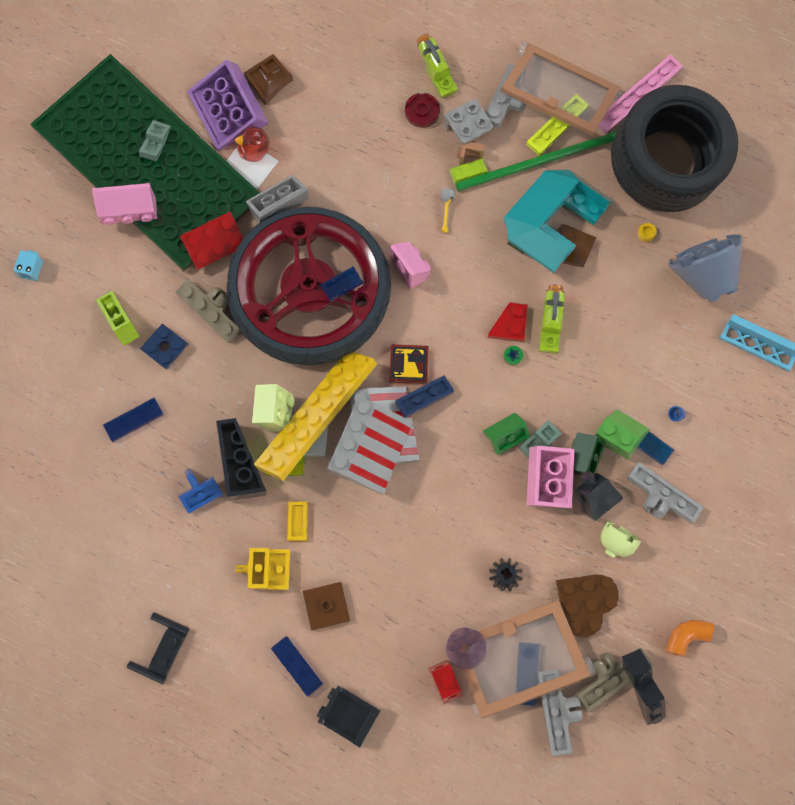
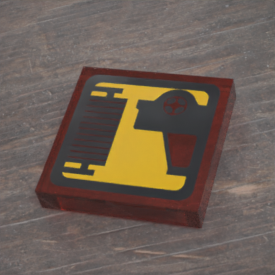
M391 344L389 382L427 384L429 346Z

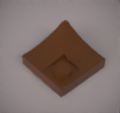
M274 54L244 72L245 77L266 105L281 89L293 81L292 75Z
M562 223L558 233L576 245L563 263L583 268L596 237Z

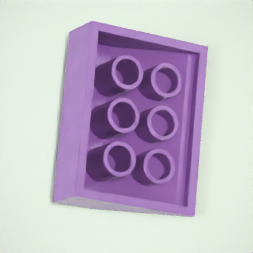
M227 59L187 91L218 151L237 143L235 139L241 135L245 139L256 134L269 123L239 65Z

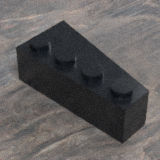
M236 418L217 420L216 426L227 501L265 496L267 490L261 480L258 469L254 465L253 457L247 447Z

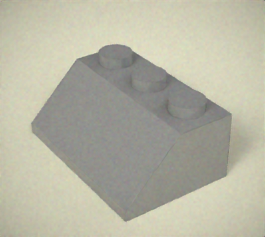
M293 174L247 200L246 203L254 219L259 224L276 213L302 205L308 199V190Z

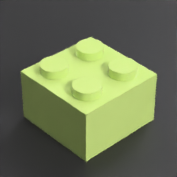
M278 384L256 385L252 423L269 432H281L292 418L293 394Z

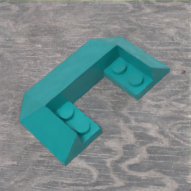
M545 170L504 216V223L508 231V241L552 273H555L576 245L547 225L548 222L565 205L586 221L595 225L614 200L571 170Z

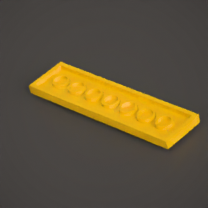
M356 352L342 356L290 419L289 423L284 426L254 463L255 467L284 481L377 365L375 359Z

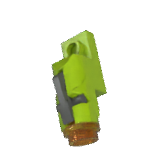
M429 34L421 35L417 39V47L426 64V72L441 99L458 92V88L450 75V68L435 39Z
M552 284L546 290L539 352L558 354L565 299V291L561 285Z

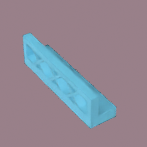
M734 314L728 319L719 338L788 372L795 361L794 342ZM729 328L736 331L738 338L732 339L726 336ZM748 337L753 339L756 346H746L744 339ZM761 347H770L773 354L768 356L763 354ZM785 354L791 357L788 364L782 363L778 355Z

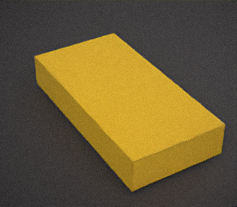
M288 501L287 541H307L308 501Z

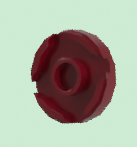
M416 93L412 95L405 103L404 112L406 119L415 127H430L439 118V102L429 93Z

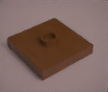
M342 582L303 591L311 631L350 622Z

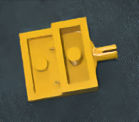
M249 548L248 565L236 564L235 568L243 569H235V573H247L248 589L289 590L291 550Z

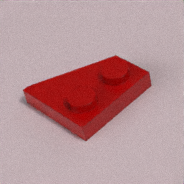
M509 302L489 331L488 338L524 342L528 304Z

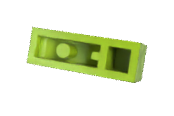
M113 291L96 299L112 330L123 346L140 337Z

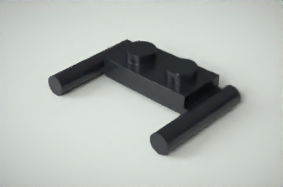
M153 612L150 620L164 625L168 629H166L148 669L132 661H129L127 669L163 685L190 628Z

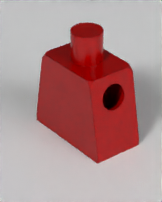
M447 660L428 668L443 704L462 696L460 686Z

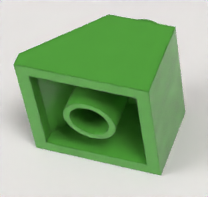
M616 409L606 417L596 431V436L606 442L605 446L629 461L650 429Z

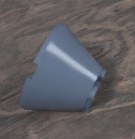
M740 234L726 235L727 239L718 241L717 238L711 239L686 249L676 255V260L670 259L668 261L669 268L702 299H708L709 302L720 299V295L725 293H735L738 291L737 286L743 238Z

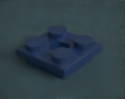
M162 323L140 350L167 370L189 344ZM167 343L170 345L167 351H160L162 344Z

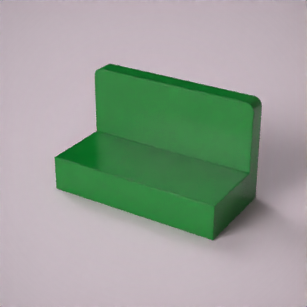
M516 413L483 430L484 435L490 440L497 455L531 437L525 421Z

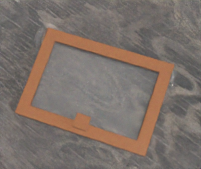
M527 41L522 43L517 54L519 61L500 90L591 136H594L614 100L617 101L622 93L620 86Z
M559 600L452 641L475 703L472 704L476 716L480 715L481 719L596 675L589 655L582 657Z

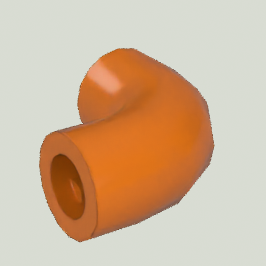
M689 620L680 623L671 632L665 652L685 657L688 644L691 641L701 640L710 643L714 632V623L704 620Z

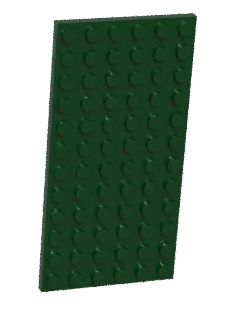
M111 54L30 124L42 138L95 188L150 183L156 197L157 219H152L149 222L134 221L133 224L183 272L193 262L179 236L228 212H231L235 222H237L250 210L246 201L260 194L253 185ZM153 120L170 126L167 140L157 162L139 156V150L146 139V132Z

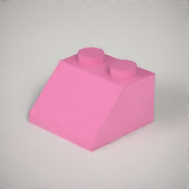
M410 242L393 244L390 248V260L411 289L429 278L431 268L426 260L423 261L419 256L420 252L416 246H412Z

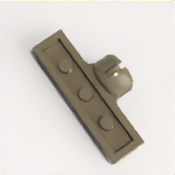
M186 279L175 292L227 343H230L240 332L236 323L225 312L229 304L228 298L225 295L226 292L221 288L213 287L208 294H205L190 279Z
M638 648L642 650L643 654L645 655L646 659L652 667L653 664L644 652V650L642 648ZM603 653L599 655L601 660L598 661L595 658L592 661L591 667L596 673L595 680L575 693L587 712L631 682L623 668L622 660L617 662L611 653Z

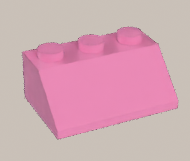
M150 183L92 189L97 217L101 224L114 225L118 222L129 224L139 220L149 222L152 219H157L156 197Z
M547 446L529 448L526 506L572 508L575 449Z

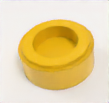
M651 223L642 224L637 232L638 238L643 242L653 241L657 235L656 227Z

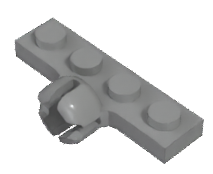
M512 64L508 65L485 113L492 125L500 128L508 110L513 109L522 112L525 109L522 106L527 105L500 91L515 67ZM525 68L514 84L517 88H519L526 74Z
M640 462L635 465L627 477L630 482L648 494V498L643 506L647 513L650 512L651 508H656L651 515L653 517L662 518L668 510H671L690 524H693L704 508Z
M558 669L538 672L539 684L559 677ZM561 689L542 696L552 756L572 753L568 724L581 721L583 716L582 710L569 711V708L581 706L579 698H565L562 695Z

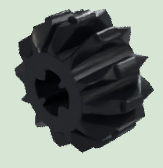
M500 558V565L494 562L493 566L496 569L489 570V573L495 574L489 580L497 581L493 585L494 588L500 584L501 592L504 591L505 586L510 592L512 591L511 584L515 588L519 586L515 580H522V577L517 575L522 572V569H515L518 562L510 565L511 558L507 559L506 564L504 559ZM505 570L508 571V575H511L506 580L503 579L504 575L501 574Z

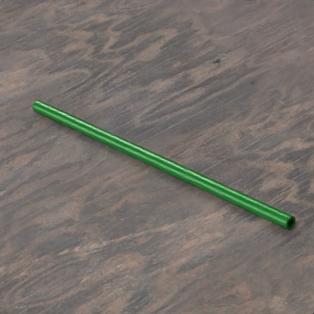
M617 131L455 183L456 189L459 192L611 143Z

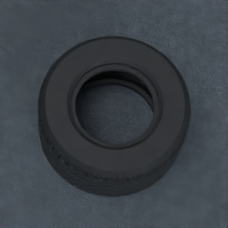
M679 84L654 89L642 96L633 105L616 132L611 149V163L615 178H617L616 180L623 191L631 199L643 205V207L668 213L693 208L703 202L724 181L735 164L738 152V134L734 120H732L730 113H728V110L718 99H715L711 94L709 95L708 92L702 91V89ZM657 132H671L682 137L690 145L694 154L692 173L680 175L661 168L649 155L645 139Z

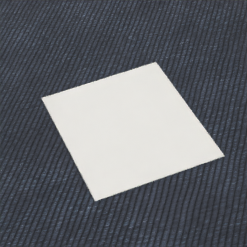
M243 139L242 146L239 144L226 160L256 189L259 188L279 162L246 139Z

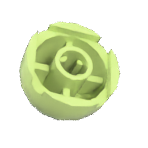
M607 521L600 536L601 543L606 548L605 552L613 558H616L617 555L628 557L633 554L642 541L638 540L637 536L621 526L615 528L613 527L615 523Z

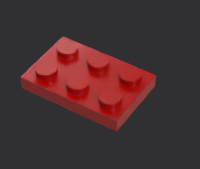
M231 212L179 236L196 270L235 252L243 239Z

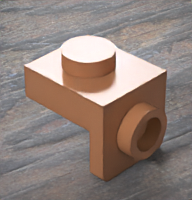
M473 141L459 147L457 158H460L459 165H463L465 156L477 159L483 158L485 145Z

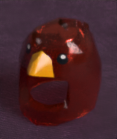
M257 126L248 127L241 136L235 139V142L238 143L237 152L244 160L257 162L262 160L268 153L270 139L266 131Z

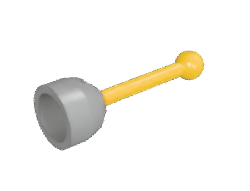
M444 188L441 189L440 195L441 200L445 202L444 224L441 231L447 233L449 230L447 227L449 203L455 198V190Z

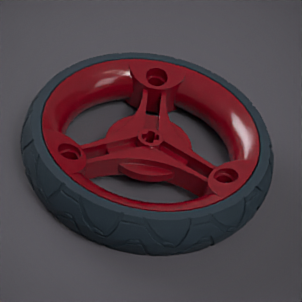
M301 207L285 210L257 224L242 239L241 244L238 245L229 265L227 275L229 309L243 335L254 346L270 357L297 365L330 363L359 349L371 338L381 324L391 294L388 263L382 249L371 233L349 216L319 207ZM299 232H304L301 236L296 235ZM317 237H323L335 241L346 248L356 259L360 267L363 286L354 291L338 284L331 267L325 262L315 259L310 243ZM286 242L294 246L295 258L294 262L286 268L282 275L280 283L281 293L266 306L257 303L255 278L258 268L269 252L281 243ZM307 245L309 258L300 259L298 246ZM336 293L352 298L351 302L335 297ZM286 301L288 305L274 315L272 311ZM360 301H364L367 303L365 306L362 307L357 305V303ZM331 305L342 307L352 312L351 318L342 326L318 336H297L278 329L277 322L294 311L314 313ZM263 317L269 318L267 322H260V319Z

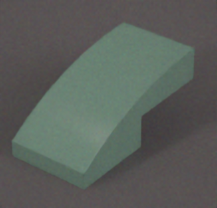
M153 120L146 132V139L139 150V156L157 162L167 140L170 126Z
M548 420L519 449L529 459L530 447H549L562 433Z

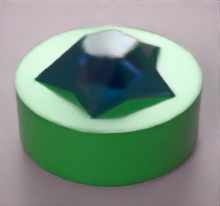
M510 346L505 350L504 360L507 364L515 366L522 361L523 352L518 346Z

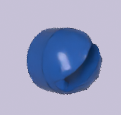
M673 406L669 409L668 416L670 420L679 422L685 418L686 412L682 407Z

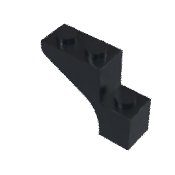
M641 649L622 656L623 668L633 685L646 724L650 725L661 722L666 717L665 698L653 679L651 665Z

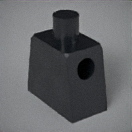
M587 471L582 474L581 478L584 483L577 487L576 491L584 514L596 521L619 503L623 497L610 481L599 473L593 475L591 471Z

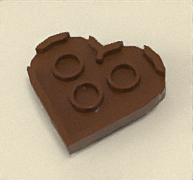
M595 574L556 580L559 602L573 635L584 638L594 635L601 629L603 614L610 612L617 606L619 591L613 579L605 575Z

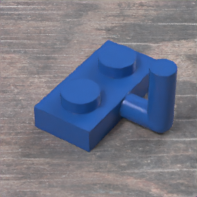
M187 469L185 471L186 478L192 488L178 496L189 514L220 497L223 493L214 477L199 484L193 471Z

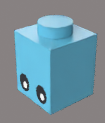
M20 250L14 272L19 278L37 281L43 260L35 251L27 250L25 252Z

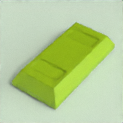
M483 158L450 168L449 172L455 184L488 173Z

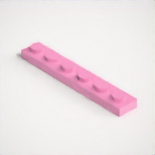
M670 54L610 106L598 128L605 134H608L626 118L633 105L642 96L662 87L681 71L683 66Z

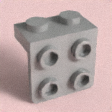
M476 99L444 115V127L446 130L452 128L462 144L476 139L493 128L491 121Z

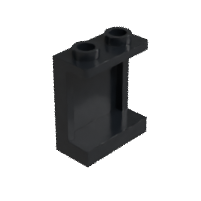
M338 685L336 689L333 687L328 694L329 702L327 706L322 705L317 714L319 718L318 723L360 748L381 710Z

